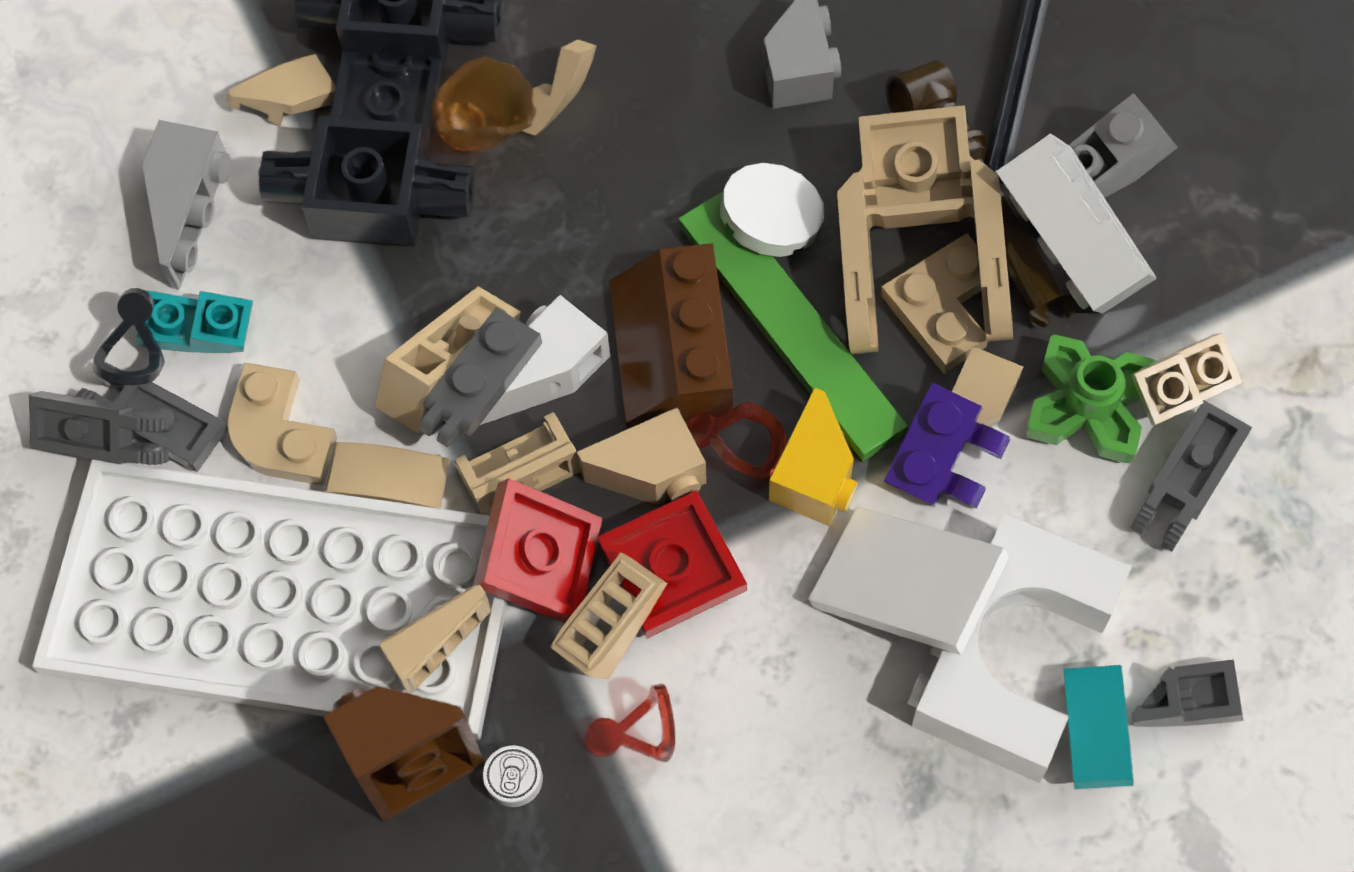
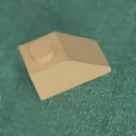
M678 408L577 452L580 473L586 483L654 505L662 504L668 500L675 501L696 490L699 491L701 486L706 484V462Z

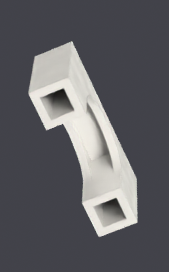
M1004 512L997 530L987 526L980 541L1003 547L1009 559L962 654L959 655L932 646L930 654L938 657V662L931 676L920 673L907 704L917 708L912 727L1040 783L1049 766L1069 716L1021 696L996 681L982 661L978 647V633L983 625L994 615L1003 610L1018 606L1044 608L1103 633L1132 566Z

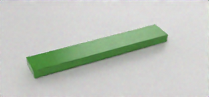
M722 192L680 217L679 228L693 245L713 243L718 278L809 394H812L814 388L826 393L845 440L863 462L907 434L908 425L774 257L759 254L744 247L733 237L734 231L729 227L728 223L724 225L720 217V198Z

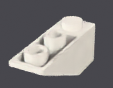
M561 295L548 307H539L529 317L526 325L541 334L542 344L480 425L574 393L610 357L608 333Z

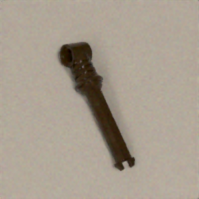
M932 61L891 75L887 79L885 86L886 99L892 113L959 106L956 103L957 89L954 78L946 65L940 61ZM966 118L969 155L974 160H980L986 165L984 158L987 150L984 146L987 138L982 130L973 129L968 124L969 121ZM1000 188L1007 271L1031 310L1026 316L1027 319L1042 328H1046L1051 321L1045 312L1057 305L1060 306L1066 318H1070L1075 311L1074 297L1072 294L1069 296L1065 295Z

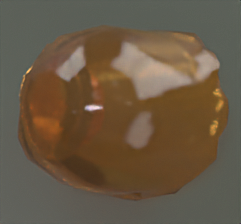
M487 56L469 60L459 67L436 93L432 103L436 131L445 142L461 152L476 153L492 150L532 125L533 118L537 113L533 102V88L530 82L523 78L519 68L510 63L499 62Z

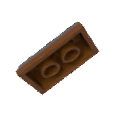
M713 243L659 249L610 279L626 427H634L675 408H678L684 421L733 415V384Z
M376 686L367 692L365 689H357L347 693L333 705L334 710L323 715L354 776L383 822L485 765L468 720L461 707Z

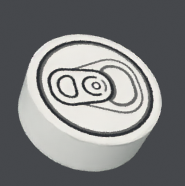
M506 746L498 749L488 758L483 771V779L488 793L497 803L507 807H520L531 802L539 793L543 782L542 770L538 759L531 751L521 746Z

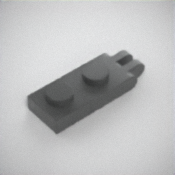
M496 307L425 398L423 408L428 410V412L421 420L419 430L431 436L442 422L445 421L446 423L437 436V442L445 447L451 446L461 432L471 436L541 346V334Z

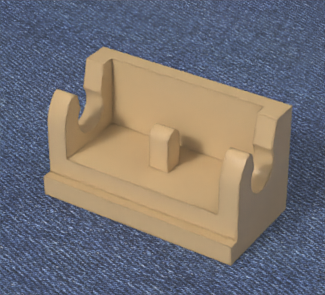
M554 412L544 416L545 422H543V426L471 461H468L465 455L454 459L456 470L479 514L490 516L497 484L507 478L542 491L580 473L577 451Z

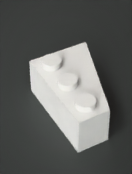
M1050 133L996 171L1010 191L1009 197L1024 220H1030L1041 235L1037 240L1044 253L1054 265L1060 262L1071 280L1066 282V286L1082 309L1090 306L1093 311L1103 314L1157 279L1073 149Z

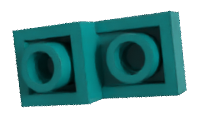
M146 290L154 300V309L146 324L160 349L193 353H234L244 351L253 300L200 291L198 299ZM137 332L136 346L146 347Z
M1122 665L1063 669L1067 716H1069L1068 726L1074 789L1134 786Z

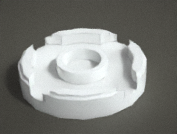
M760 163L745 166L731 175L720 198V217L724 225L728 223L729 227L734 231L733 237L742 246L759 254L783 257L792 255L796 249H801L802 247L806 249L813 243L824 220V206L816 188L801 174L785 166Z

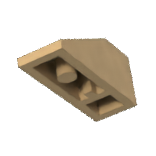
M478 286L384 359L374 407L416 433L421 432L419 430L420 422L428 412V410L423 408L425 398L493 310L497 307L519 320L521 311Z

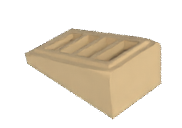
M620 553L560 629L550 647L585 674L609 680L667 583L628 555ZM624 578H627L642 589L637 597H634L620 587ZM612 597L628 608L622 616L608 606ZM600 618L613 627L608 635L595 626ZM587 638L598 645L594 653L583 647Z
M480 584L472 586L381 641L380 647L387 662L407 693L411 694L491 612L486 593Z

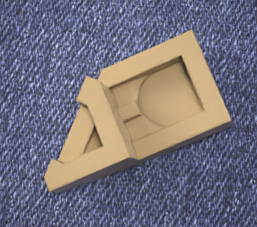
M576 40L561 47L553 85L544 83L530 92L522 126L523 132L532 135L539 134L576 96L592 63L596 45Z
M316 54L281 64L242 82L227 92L226 103L229 107L239 110L240 106L245 105L268 114V122L280 126L284 113L292 115L332 105L336 86Z
M972 346L952 392L981 405L983 409L977 422L992 428L993 423L1001 420L1019 381L1023 366Z

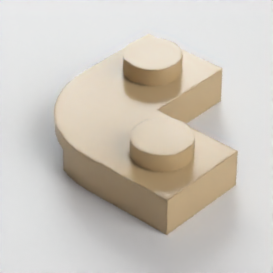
M245 362L228 416L229 436L236 451L258 473L324 486L337 441L334 428L288 421L300 382L296 371Z

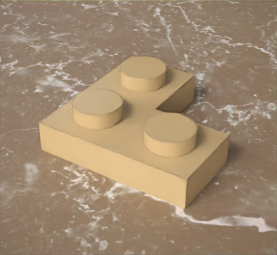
M967 233L882 286L881 297L943 374L964 362L972 346L981 350L987 347L988 342H986L985 332L961 304L981 291L978 247Z

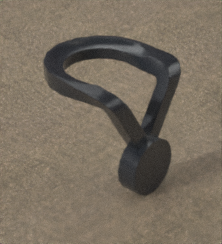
M130 288L120 296L117 310L123 320L104 340L95 353L93 372L107 382L119 385L147 384L159 376L164 366L163 353L146 324V321L152 315L154 300L145 290ZM134 325L149 351V365L139 371H122L108 366L105 360L109 352L131 326Z

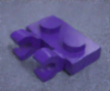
M932 383L884 482L934 507L943 492L977 509L986 491L985 486L952 472L966 443L998 459H1002L1011 440L1009 439L1010 436L977 422L983 409L981 405Z

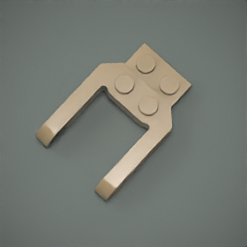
M965 105L859 117L862 168L859 172L853 173L837 191L847 330L851 355L878 352L870 228L880 226L889 229L958 222L965 217H973L976 224L986 342L1013 340L999 176L980 160H974L969 155Z

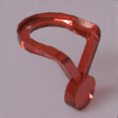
M754 402L741 403L717 419L707 412H698L687 424L698 448H705L711 444L725 463L744 475L753 478L763 479L771 477L787 446L786 433L781 422ZM741 418L762 424L768 429L771 436L772 448L770 456L763 465L754 467L732 453L718 432Z
M663 683L652 685L648 698L619 724L610 718L594 720L589 725L585 735L587 748L599 757H608L614 755L622 745L652 759L668 762L675 749V725L672 705L666 686ZM658 704L662 727V740L658 746H653L625 734Z

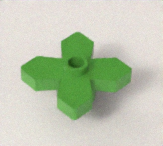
M1052 335L1049 339L1041 371L1056 387L1057 391L1034 399L1025 433L1026 436L1030 439L1058 445L1084 427L1100 457L1123 463H1131L1137 452L1142 426L1125 407L1141 400L1130 374L1156 360L1128 352L1123 353L1114 360L1100 355L1091 356L1083 341L1060 335Z

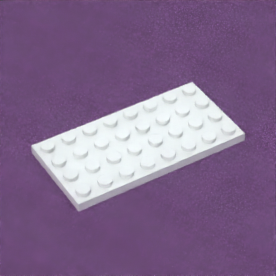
M92 459L32 667L40 674L323 716L334 710L333 705L338 699L357 689H365L367 692L376 686H381L407 693L387 662L380 647L381 641L473 586L490 516L123 463L115 464ZM487 592L485 593L491 612L439 667L411 693L460 706L468 720L474 738L477 740L481 738L508 600Z

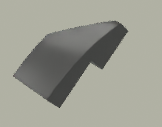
M1234 659L1177 666L1174 669L1168 667L1160 677V683L1141 706L1138 705L1132 712L1133 725L1135 727H1168L1243 721Z

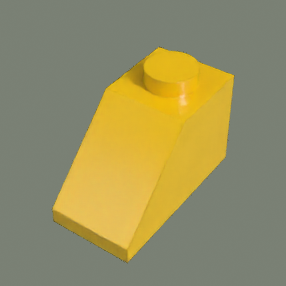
M814 388L770 478L769 501L830 526L837 509L843 512L848 510L858 482L851 479L854 459L826 393L822 390Z

